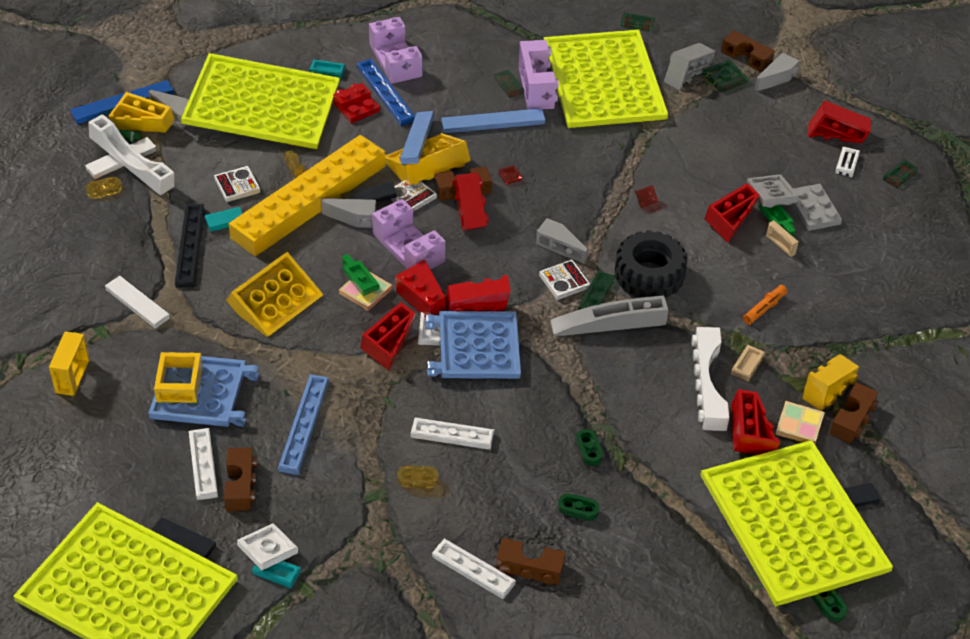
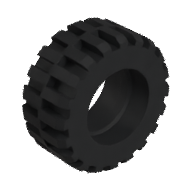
M647 230L644 233L640 231L635 233V235L631 234L620 243L617 249L615 278L618 284L625 288L627 293H632L637 298L655 296L667 298L671 296V293H676L684 283L688 259L686 250L677 239H672V236L664 235L659 231L656 233L652 232V230ZM653 262L661 265L662 267L648 268L640 265L639 263Z

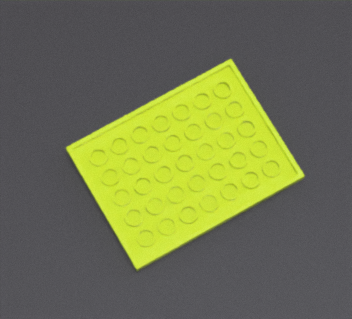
M639 30L544 37L547 45L551 47V56H548V59L550 60L551 71L554 72L555 79L558 78L559 87L557 92L568 128L668 119V112Z
M209 53L181 117V123L318 149L333 104V94L338 89L340 78Z
M812 440L701 470V478L775 607L892 571L893 566Z
M97 502L13 597L19 604L83 639H191L238 578L233 572Z

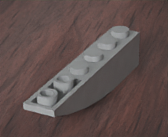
M664 296L626 299L577 310L551 319L550 324L554 337L666 325L668 307Z

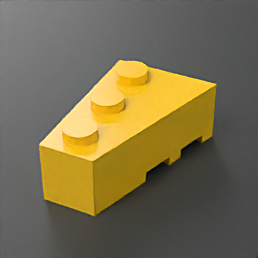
M128 92L123 95L108 116L117 129L128 131L166 133L175 121L170 106Z
M841 354L827 362L828 366L823 367L821 365L818 367L817 373L810 372L808 374L802 399L820 411H823L827 406L830 407L838 395L842 396L850 384H855L859 377L857 375L859 366Z

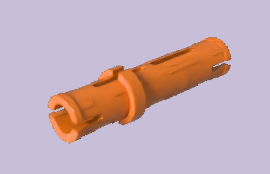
M778 285L771 293H767L762 301L743 315V321L747 325H752L769 308L775 307L778 301L788 293L786 287Z

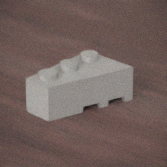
M697 43L673 52L670 56V64L664 82L681 90L685 82L689 83L692 81L691 77L695 74H701L711 66L715 51L701 43Z

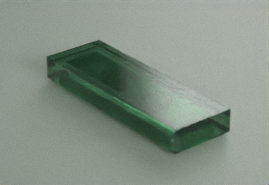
M598 270L578 310L603 304L615 281V275Z

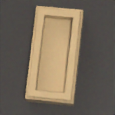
M774 220L770 222L766 236L790 257L796 255L798 241Z
M747 345L732 368L731 375L749 382L763 360L765 352Z

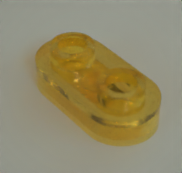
M292 150L284 152L287 167L295 179L305 172L304 166L299 163L297 153H293Z
M109 177L91 181L85 187L86 194L94 199L117 194L122 190L121 180L117 177Z
M403 466L397 472V481L403 487L433 488L438 484L439 473L435 468L428 466Z

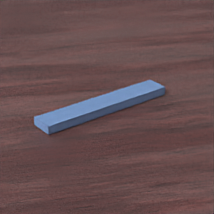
M541 108L443 117L441 122L444 133L540 125L545 124V117Z
M433 111L416 113L400 157L402 165L419 163L434 119Z
M309 375L278 466L279 472L299 475L329 385V377Z

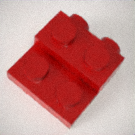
M354 83L350 88L345 90L339 89L333 94L335 107L350 123L380 112V106L372 99L371 91L363 83Z

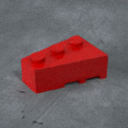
M825 100L808 123V137L815 135L824 136V139L832 137L840 138V141L863 143L871 132V118Z
M478 172L456 175L451 181L452 185L456 186L457 194H455L456 201L458 200V213L462 231L485 228L487 226L486 223H489L487 212H484L486 200L485 196L481 194V188L483 187L482 178L479 177Z
M747 183L709 205L704 220L729 243L754 209L760 194Z
M425 259L395 276L396 293L420 313L422 312L425 317L426 315L439 316V311H446L445 295Z
M400 302L362 335L360 348L390 371L413 327L415 312Z
M738 389L731 403L733 451L760 455L777 450L780 441L772 431V423H769L767 420L766 410L758 392Z

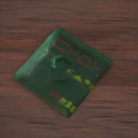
M731 60L705 68L702 71V74L721 93L746 84L749 80Z

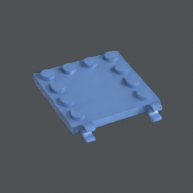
M439 311V316L426 315V329L432 330L438 326L440 327L441 362H428L427 376H436L441 373L442 378L520 379L521 369L516 312Z
M201 356L203 370L197 403L157 402L154 395L148 413L149 419L229 427L230 422H232L236 426L244 427L246 423L244 418L245 412L234 411L243 377L245 376L249 380L257 381L259 373H257L258 366L246 365L245 360ZM166 368L163 383L190 384L193 368Z

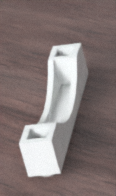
M102 114L89 121V137L160 196L174 187V172L162 162L150 161L136 152L123 138L115 124Z
M697 327L696 334L692 335V346H695L693 361L697 363L694 366V375L698 376V379H696V391H699L697 406L701 407V410L698 412V421L702 422V430L727 431L729 422L728 402L715 390L709 375V367L720 352V328Z

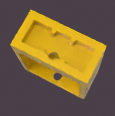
M64 332L48 367L55 393L75 396L90 361L84 334Z
M161 352L154 386L157 402L197 403L203 370L201 353ZM166 368H193L191 383H163Z

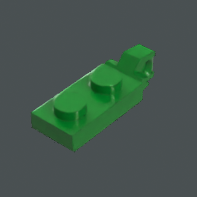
M759 203L758 208L769 222L774 220L794 237L796 230L794 229L793 220L781 205L765 207Z
M349 254L342 256V269L362 296L379 290V283L360 260L354 261Z

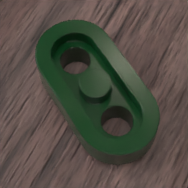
M118 129L123 138H127V142L135 143L137 140H141L142 133Z
M589 429L580 430L576 436V444L583 462L589 466L600 464L603 458V451L595 432Z
M568 493L560 496L558 500V510L564 515L588 521L596 519L599 515L600 506L594 499Z
M834 589L811 596L827 619L832 622H841L845 619L848 611L847 605Z

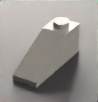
M782 53L757 77L755 91L789 82L798 75L800 61Z
M154 90L148 91L149 100L171 107L176 124L182 128L187 125L181 123V117L189 101L188 99Z
M321 198L322 214L357 228H373L372 213L376 212V200Z
M546 218L537 230L536 245L585 264L587 248L563 224Z

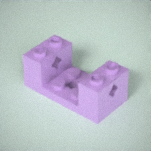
M394 17L369 23L370 46L390 83L393 84L422 77V55L417 46L408 47L406 44L405 25L401 18Z
M546 40L520 41L519 72L527 110L554 109L555 102L558 101L556 91L559 87L558 78L555 79L554 72H547V69H550L548 56H551V47L547 45Z
M403 199L372 213L373 235L407 269L424 259L430 269L445 262V240L435 230L423 235L413 225V209Z

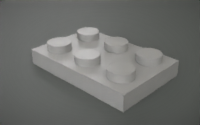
M781 174L747 178V183L760 194L758 200L765 207H774L780 204L791 205L798 202V194Z
M821 184L794 188L799 198L798 202L792 203L808 231L841 225L842 218Z

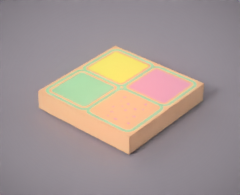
M371 273L379 283V290L362 296L349 280L339 289V294L369 311L392 290V284Z
M785 401L775 434L799 442L812 440L815 444L825 412Z

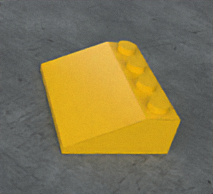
M443 133L426 139L419 163L402 165L400 157L403 149L385 155V163L402 182L405 181L408 185H415L422 180L433 179L437 173L450 172V169L463 167L465 163L471 161L466 141Z
M286 252L232 291L226 301L241 318L268 338L324 294L291 255Z

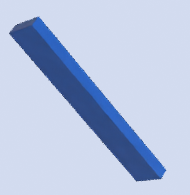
M368 59L356 63L359 72L398 124L404 126L413 123L415 115L374 61Z
M168 80L128 92L149 99L148 91L150 90L174 94V90ZM125 93L70 109L71 114L77 124L95 119L102 114L104 116L108 115Z

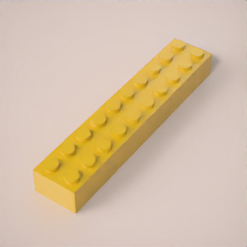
M362 135L357 136L229 223L230 239L254 257L258 256L321 212V198L340 199L341 194L350 192L386 167L385 151Z

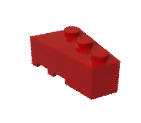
M508 275L502 276V279L490 281V278H487L481 283L473 284L470 281L448 285L445 297L447 311L505 312L511 292Z

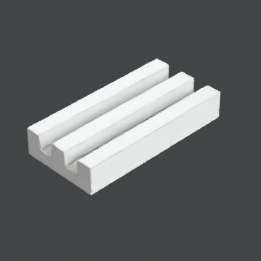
M843 147L835 173L839 174L840 171L843 172L842 175L848 173L849 177H853L860 151ZM845 152H849L845 166L841 167ZM853 153L855 154L851 169H848V165Z

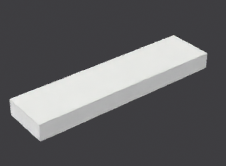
M148 137L130 145L143 157L157 151L156 146ZM110 154L85 165L86 170L94 179L124 166Z
M121 276L105 285L106 291L156 329L170 319L169 313Z
M421 418L414 419L411 430V438L491 450L494 429Z
M205 428L189 431L197 500L216 498L218 493L210 430Z
M445 538L432 552V558L501 599H504L515 585V579Z

